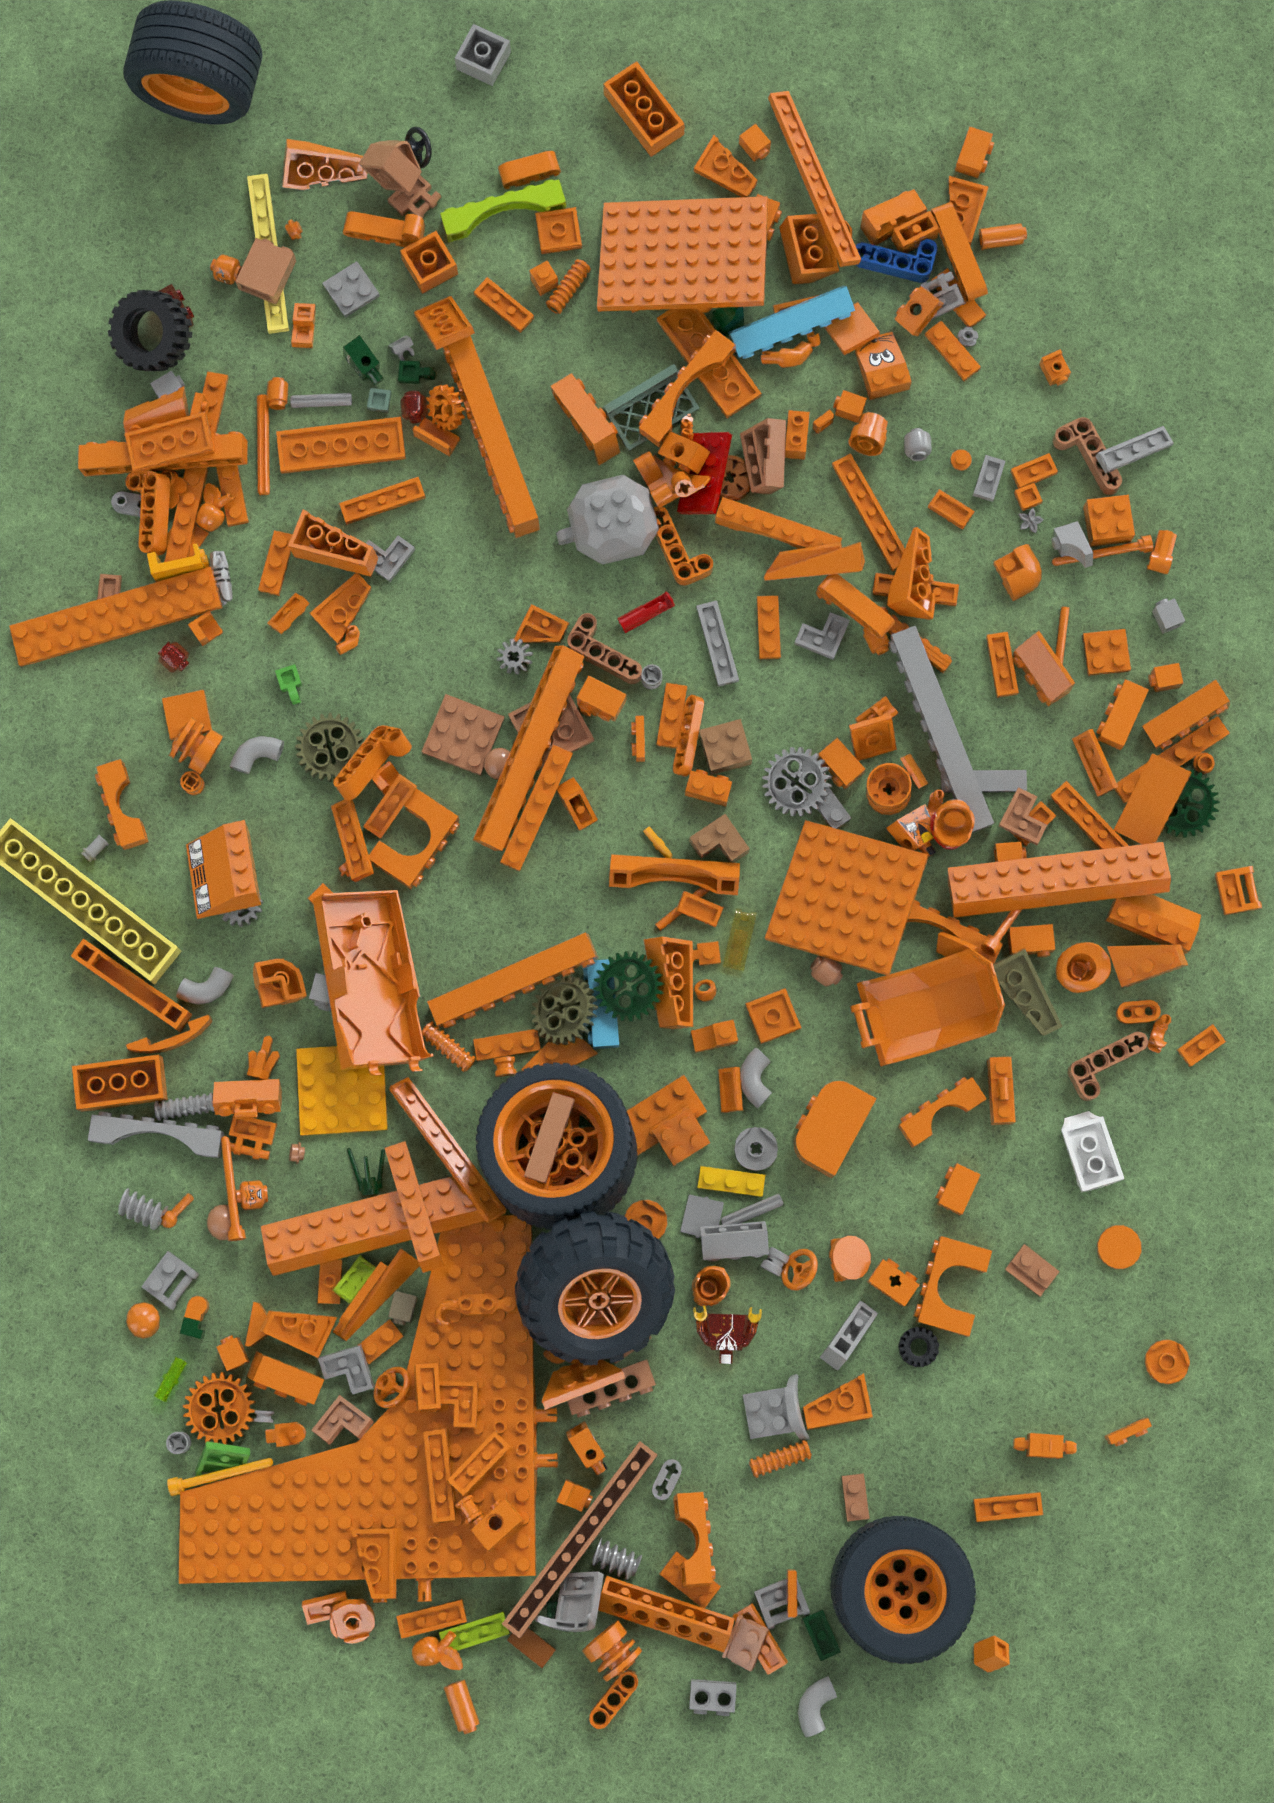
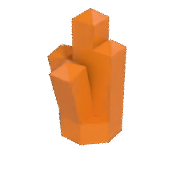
M271 1036L264 1037L261 1050L258 1053L254 1050L248 1053L249 1068L247 1076L261 1080L270 1078V1074L280 1058L278 1051H272L271 1053L273 1043Z

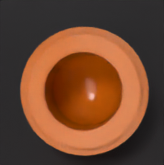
M705 979L699 981L694 986V991L699 1000L707 1002L715 997L716 986L712 980ZM702 984L710 986L707 991L699 990Z

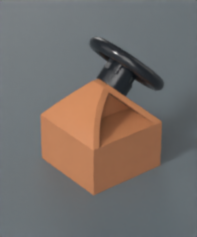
M414 126L408 130L405 141L387 140L370 144L359 165L384 189L410 192L422 172L421 169L425 168L431 160L432 147L430 139L422 128ZM418 133L422 139L416 141L412 135ZM425 146L426 154L424 160H422L423 147Z

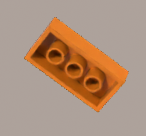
M676 1551L659 1574L700 1607L705 1608L721 1586L713 1580V1583L709 1586L682 1588L680 1565L687 1559Z

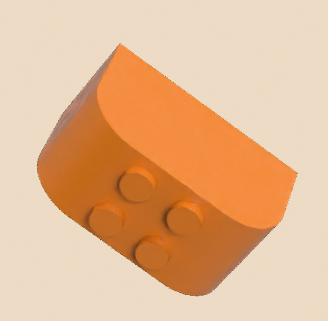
M834 1081L825 1085L817 1097L812 1096L806 1107L809 1110L807 1116L802 1114L795 1127L799 1129L794 1139V1150L797 1157L806 1165L833 1178L877 1098L844 1081Z

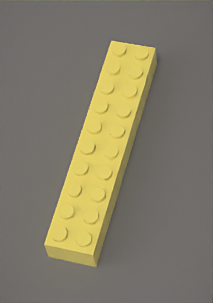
M11 818L0 830V865L154 985L158 982L182 952L176 945Z

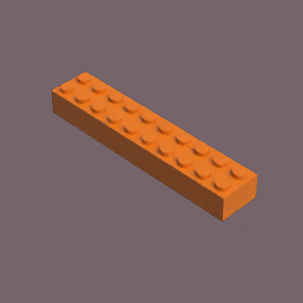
M471 336L443 347L444 356L447 364L450 366L453 381L456 383L457 391L460 393L459 397L464 401L465 413L468 420H470L473 435L478 441L482 458L485 457L487 473L489 476H492L494 492L496 495H499L500 508L502 513L506 514L509 532H514L515 537L518 538L540 530L536 510Z
M1163 842L948 868V886L954 918L1170 892L1171 875Z
M453 1176L419 1185L434 1234L485 1221ZM397 1191L261 1226L267 1265L273 1276L412 1240Z

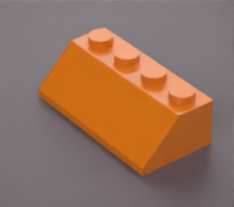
M1148 894L1115 898L1105 921L1161 945H1181L1184 954L1190 951L1198 932L1201 915L1155 895Z

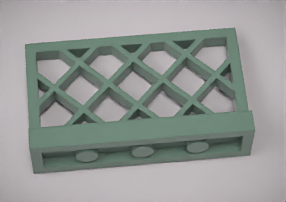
M675 364L603 406V411L609 421L615 425L618 431L617 434L628 451L648 440L645 437L641 438L639 429L628 427L630 417L642 419L647 414L648 405L652 406L654 404L649 402L652 393L666 394L664 393L665 390L660 389L664 386L666 389L669 383L677 380L678 369ZM687 387L683 391L686 396L681 395L677 401L672 425L682 420L687 414H692L699 409ZM680 398L689 400L693 408L688 411L678 409ZM636 403L645 404L644 415L632 413L633 405ZM619 413L628 415L626 426L617 424L614 416ZM627 430L639 433L638 441L630 445L626 439Z

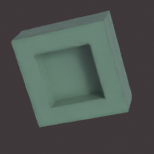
M370 388L367 410L388 413L391 391Z

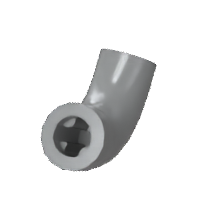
M265 736L251 738L239 746L229 767L249 774L253 763L258 758L267 757L278 761L283 751L284 741Z
M214 967L208 980L203 983H196L184 978L178 988L176 998L198 1005L213 1002L223 995L234 975L221 968Z
M754 1048L741 1065L740 1080L742 1092L758 1109L772 1094L761 1081V1074L771 1061L760 1050Z
M829 1676L818 1680L808 1687L800 1699L798 1717L805 1737L818 1734L826 1728L820 1714L821 1707L826 1702L837 1698Z

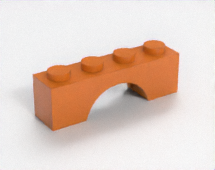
M119 759L97 766L98 773L95 774L98 786L103 787L104 793L101 794L104 805L108 806L110 810L107 816L110 825L115 826L117 833L113 835L117 846L121 845L124 850L148 843L143 822L139 818L126 816L120 808V795L123 789L130 784L124 762Z
M966 1077L960 1079L954 1084L956 1086L955 1089L950 1092L948 1089H945L936 1095L938 1100L932 1104L928 1100L918 1107L920 1110L918 1113L912 1115L910 1112L900 1119L902 1123L898 1127L912 1148L932 1135V1119L939 1109L953 1106L967 1113L987 1099L973 1077L968 1080Z
M703 1492L676 1494L673 1497L675 1520L687 1525L695 1538L693 1555L680 1565L682 1588L709 1586L713 1583L716 1573L715 1567L711 1566L710 1559L713 1556V1546L708 1540V1534L711 1532L710 1521L706 1520L708 1500L704 1498Z

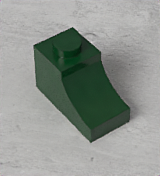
M721 307L712 312V326L725 337L729 335L728 332L745 326L743 307Z

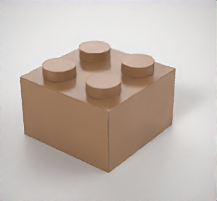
M741 719L699 730V737L710 775L752 764V757Z

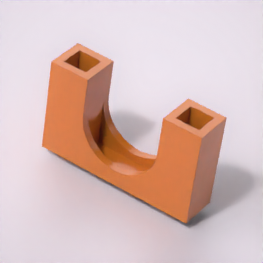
M417 788L404 807L429 826L431 837L427 847L419 854L406 856L399 854L379 840L369 854L373 865L409 889H412L413 886L417 887L424 877L422 876L426 868L429 870L436 861L434 858L436 853L444 850L448 844L446 839L450 833L454 835L460 826L458 823L459 816Z
M940 1236L938 1240H934L931 1252L935 1253L932 1262L928 1261L925 1274L929 1275L927 1283H922L920 1295L923 1298L921 1304L916 1305L914 1316L917 1317L916 1322L970 1337L975 1315L947 1306L938 1294V1280L941 1274L952 1266H962L983 1273L987 1272L992 1251Z

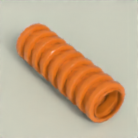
M576 259L575 264L568 270V275H565L564 280L560 281L561 285L557 286V290H554L553 295L549 297L550 300L546 301L547 307L556 314L562 313V309L569 303V298L573 297L572 293H576V288L580 287V283L584 281L583 278H586L587 273H590L591 268L586 262Z
M433 1021L429 1022L422 1030V1035L426 1038L425 1041H430L431 1046L435 1045L437 1051L441 1050V1054H445L446 1058L451 1059L453 1064L456 1063V1067H461L462 1072L467 1071L474 1064L476 1057H471L469 1051L466 1053L464 1047L460 1048V1044H456L455 1040L450 1039L448 1034L445 1035L444 1030L440 1031L439 1026L435 1027Z
M802 1440L801 1444L797 1442L795 1446L789 1445V1448L783 1447L781 1451L777 1449L775 1453L771 1451L769 1455L763 1454L761 1458L757 1456L755 1460L751 1458L749 1464L753 1475L758 1478L760 1474L764 1476L766 1472L772 1473L774 1469L775 1471H778L780 1467L784 1469L785 1465L792 1466L791 1463L798 1464L800 1460L804 1462L805 1458L811 1459L812 1455L807 1441Z

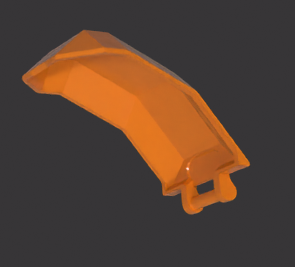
M968 948L959 953L893 973L889 976L886 975L857 983L862 1003L850 1006V1009L856 1018L862 1039L860 1042L862 1049L875 1046L880 1066H885L933 1053L996 1032L1005 1003L993 963L972 948ZM864 1010L866 1012L869 1026L872 1032V1039H870L868 1028L863 1015Z

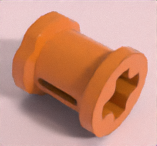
M472 1494L454 1505L456 1508H459L465 1517L466 1525L484 1514L476 1507L472 1500Z

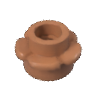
M300 1142L298 1144H291L289 1161L296 1162V1164L299 1163V1160L304 1159L305 1147H301Z

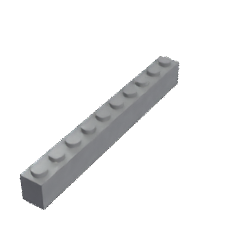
M916 626L892 634L891 641L888 642L891 652L893 654L896 653L899 661L896 662L900 673H904L906 681H904L908 693L912 692L914 710L916 713L920 712L922 717L920 725L923 732H928L930 738L927 740L931 752L935 751L938 759L935 762L939 772L943 771L946 779L943 782L946 790L952 791L954 799L951 800L959 799L969 805L975 817L972 833L992 826L994 821Z

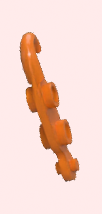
M465 1294L453 1300L441 1302L435 1310V1318L440 1325L449 1327L450 1323L445 1322L441 1317L445 1309H453L466 1315H489L495 1313L498 1309L512 1312L517 1304L515 1299L510 1296L498 1300L491 1294Z

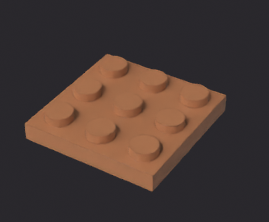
M445 694L421 752L481 776L484 770V758L492 750L505 717Z
M570 694L566 699L567 706L558 718L559 725L550 737V746L544 751L542 756L543 762L539 770L543 769L553 744L573 753L594 742V738ZM531 702L508 714L517 733Z

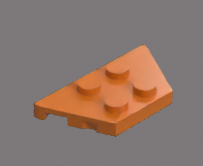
M598 1360L597 1365H583L579 1361L569 1366H563L551 1375L542 1398L544 1409L625 1379L623 1370L604 1360Z

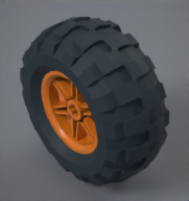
M593 1211L580 1213L579 1218L570 1221L565 1217L555 1222L552 1230L548 1233L542 1231L531 1244L530 1252H526L525 1256H523L517 1271L518 1280L515 1284V1298L522 1323L528 1329L529 1335L543 1349L545 1348L554 1356L570 1363L573 1359H578L583 1365H597L598 1360L609 1359L613 1363L623 1360L624 1353L632 1349L636 1353L648 1345L649 1337L652 1334L658 1335L667 1320L670 1308H672L675 1295L673 1283L675 1276L667 1251L661 1241L653 1236L652 1231L633 1219L628 1221L625 1216L607 1211L605 1215H597Z

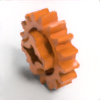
M448 384L433 387V390L429 391L430 396L426 397L429 402L426 408L430 409L428 416H432V423L437 422V428H443V431L458 428L457 426L462 425L461 419L465 418L462 414L465 408L461 407V403L464 401L458 398L460 393H454V387H448Z

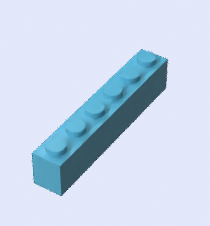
M843 285L732 330L728 334L730 340L736 344V355L746 359L755 355L754 351L762 349V351L773 348V343L778 341L786 343L793 340V335L798 333L801 336L812 332V328L819 325L822 328L832 324L831 320L839 317V320L850 317V312L855 311L847 286Z

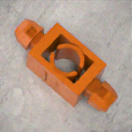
M1028 1433L1027 1440H1025V1437L1013 1440V1448L1018 1451H1025L1027 1449V1457L1054 1459L1063 1458V1452L1065 1454L1076 1453L1077 1444L1072 1441H1065L1063 1443L1064 1435Z

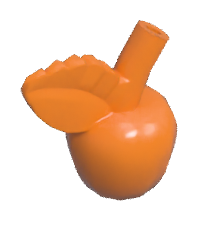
M207 483L203 491L205 503L198 510L196 522L201 528L213 532L225 519V514L221 508L234 500V497L230 492L221 496V492L215 485Z
M449 1631L440 1642L436 1637L429 1636L420 1639L412 1648L413 1660L419 1666H432L441 1662L444 1667L451 1670L463 1669L460 1654L456 1649L449 1646L456 1638V1634L452 1631Z

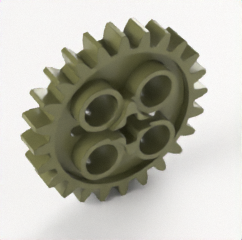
M329 713L328 718L320 714V720L312 717V725L308 722L305 723L308 729H300L303 737H296L297 741L301 744L295 745V748L300 750L296 756L297 758H303L299 763L301 766L306 765L304 769L306 773L312 770L311 776L313 778L319 774L320 781L327 776L328 781L331 782L332 777H336L359 749L362 745L359 743L363 742L364 738L361 736L357 737L361 731L360 729L354 730L355 722L348 725V717L342 721L340 714L333 718L332 713ZM325 730H328L329 738L333 745L335 765L332 764L331 756L327 749L328 744L324 733ZM337 730L343 731V736L339 739L333 738V733ZM315 736L323 737L322 742L319 744H313L312 739ZM342 750L348 751V756L344 759L338 758V753ZM320 756L328 757L325 764L317 763Z
M562 975L560 980L555 977L554 984H548L547 989L540 988L541 996L535 995L538 1003H532L536 1007V1010L531 1012L532 1015L536 1016L532 1020V1023L537 1025L534 1029L540 1032V1037L556 1045L562 1043L566 1046L568 1040L574 1044L576 1041L575 1037L582 1040V1032L589 1033L587 1026H594V1023L590 1021L591 1018L597 1017L593 1013V1010L598 1009V1006L593 1004L597 1001L592 996L594 990L590 989V985L583 982L580 978H575L571 975L568 978Z

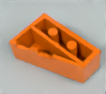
M1181 945L1107 946L1121 987H1129L1188 965Z

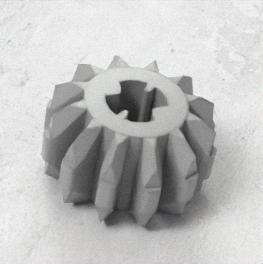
M514 638L510 639V646L507 642H503L502 645L505 650H497V652L503 654V657H497V661L504 660L500 668L503 669L508 666L507 673L509 674L513 671V668L515 674H520V668L523 671L527 670L524 663L532 664V661L527 659V656H532L533 652L526 653L530 645L526 644L522 647V639H519L516 644ZM512 652L519 653V656H517L519 658L518 661L511 660Z

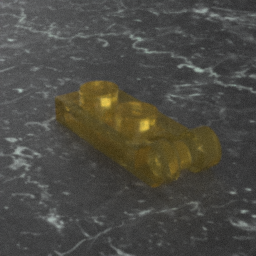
M736 908L723 967L744 971L756 920V912L746 913L742 912V909ZM740 920L748 921V926H739Z

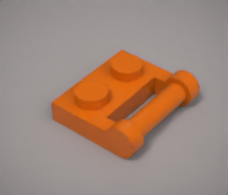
M1253 866L1215 873L1224 915L1262 908L1261 901L1258 900L1252 874L1254 873ZM1244 875L1250 903L1245 904L1239 876Z

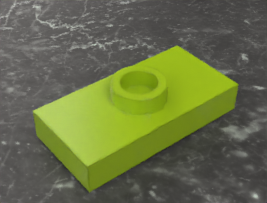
M360 1255L335 1286L333 1292L350 1304L376 1267Z

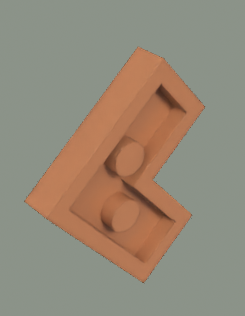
M1018 787L999 827L1038 845L1047 825L1028 816L1037 796Z
M339 1395L311 1431L331 1445L343 1428L361 1439L374 1421Z

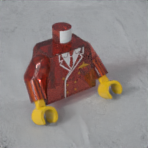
M703 1306V1312L698 1313L696 1312V1307H694L693 1313L696 1319L697 1333L704 1345L710 1347V1350H720L719 1363L732 1364L733 1350L742 1351V1348L749 1346L756 1335L758 1323L762 1316V1309H760L759 1314L755 1315L752 1313V1307L749 1308L748 1315L707 1314L705 1306Z

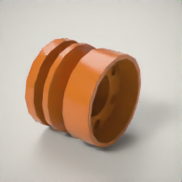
M191 718L174 739L169 756L174 759L179 751L182 752L178 760L180 763L189 756L191 761L188 768L201 775L224 736L212 729L203 736L201 733L204 724L201 723L195 731L193 727L197 720Z
M885 763L874 768L867 778L866 796L869 805L882 815H894L904 810L911 797L912 782L909 773L903 767L894 763ZM886 788H890L892 791L891 795H887Z
M618 1620L606 1628L582 1650L591 1663L600 1658L603 1662L597 1668L599 1673L607 1667L609 1668L603 1676L606 1682L625 1672L642 1652L639 1646L631 1652L629 1651V1648L635 1643L634 1639L626 1643L621 1641L627 1634V1631Z

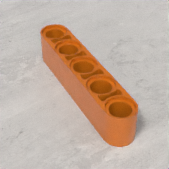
M952 202L931 209V214L940 228V238L966 300L971 301L987 295L988 290Z

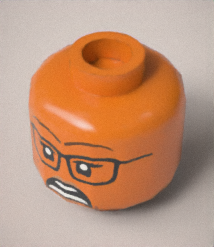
M260 1180L242 1182L239 1190H236L237 1203H240L244 1210L261 1209L264 1203L268 1202L267 1186L263 1185Z

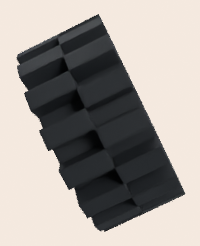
M914 1327L907 1330L901 1336L898 1344L899 1354L903 1361L914 1367L930 1365L935 1361L939 1353V1343L936 1335L924 1327ZM916 1338L923 1339L927 1344V1351L922 1356H916L911 1352V1342Z

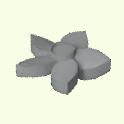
M1034 508L1029 511L1028 515L1020 513L1019 517L1024 521L1021 524L1020 530L1029 527L1032 532L1036 533L1037 524L1041 523L1044 519L1039 516L1035 517Z

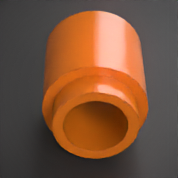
M274 377L267 382V402L270 409L283 410L288 402V383L283 378Z
M863 629L865 633L863 636L872 654L882 655L889 651L888 642L890 641L886 634L882 639H879L867 629Z

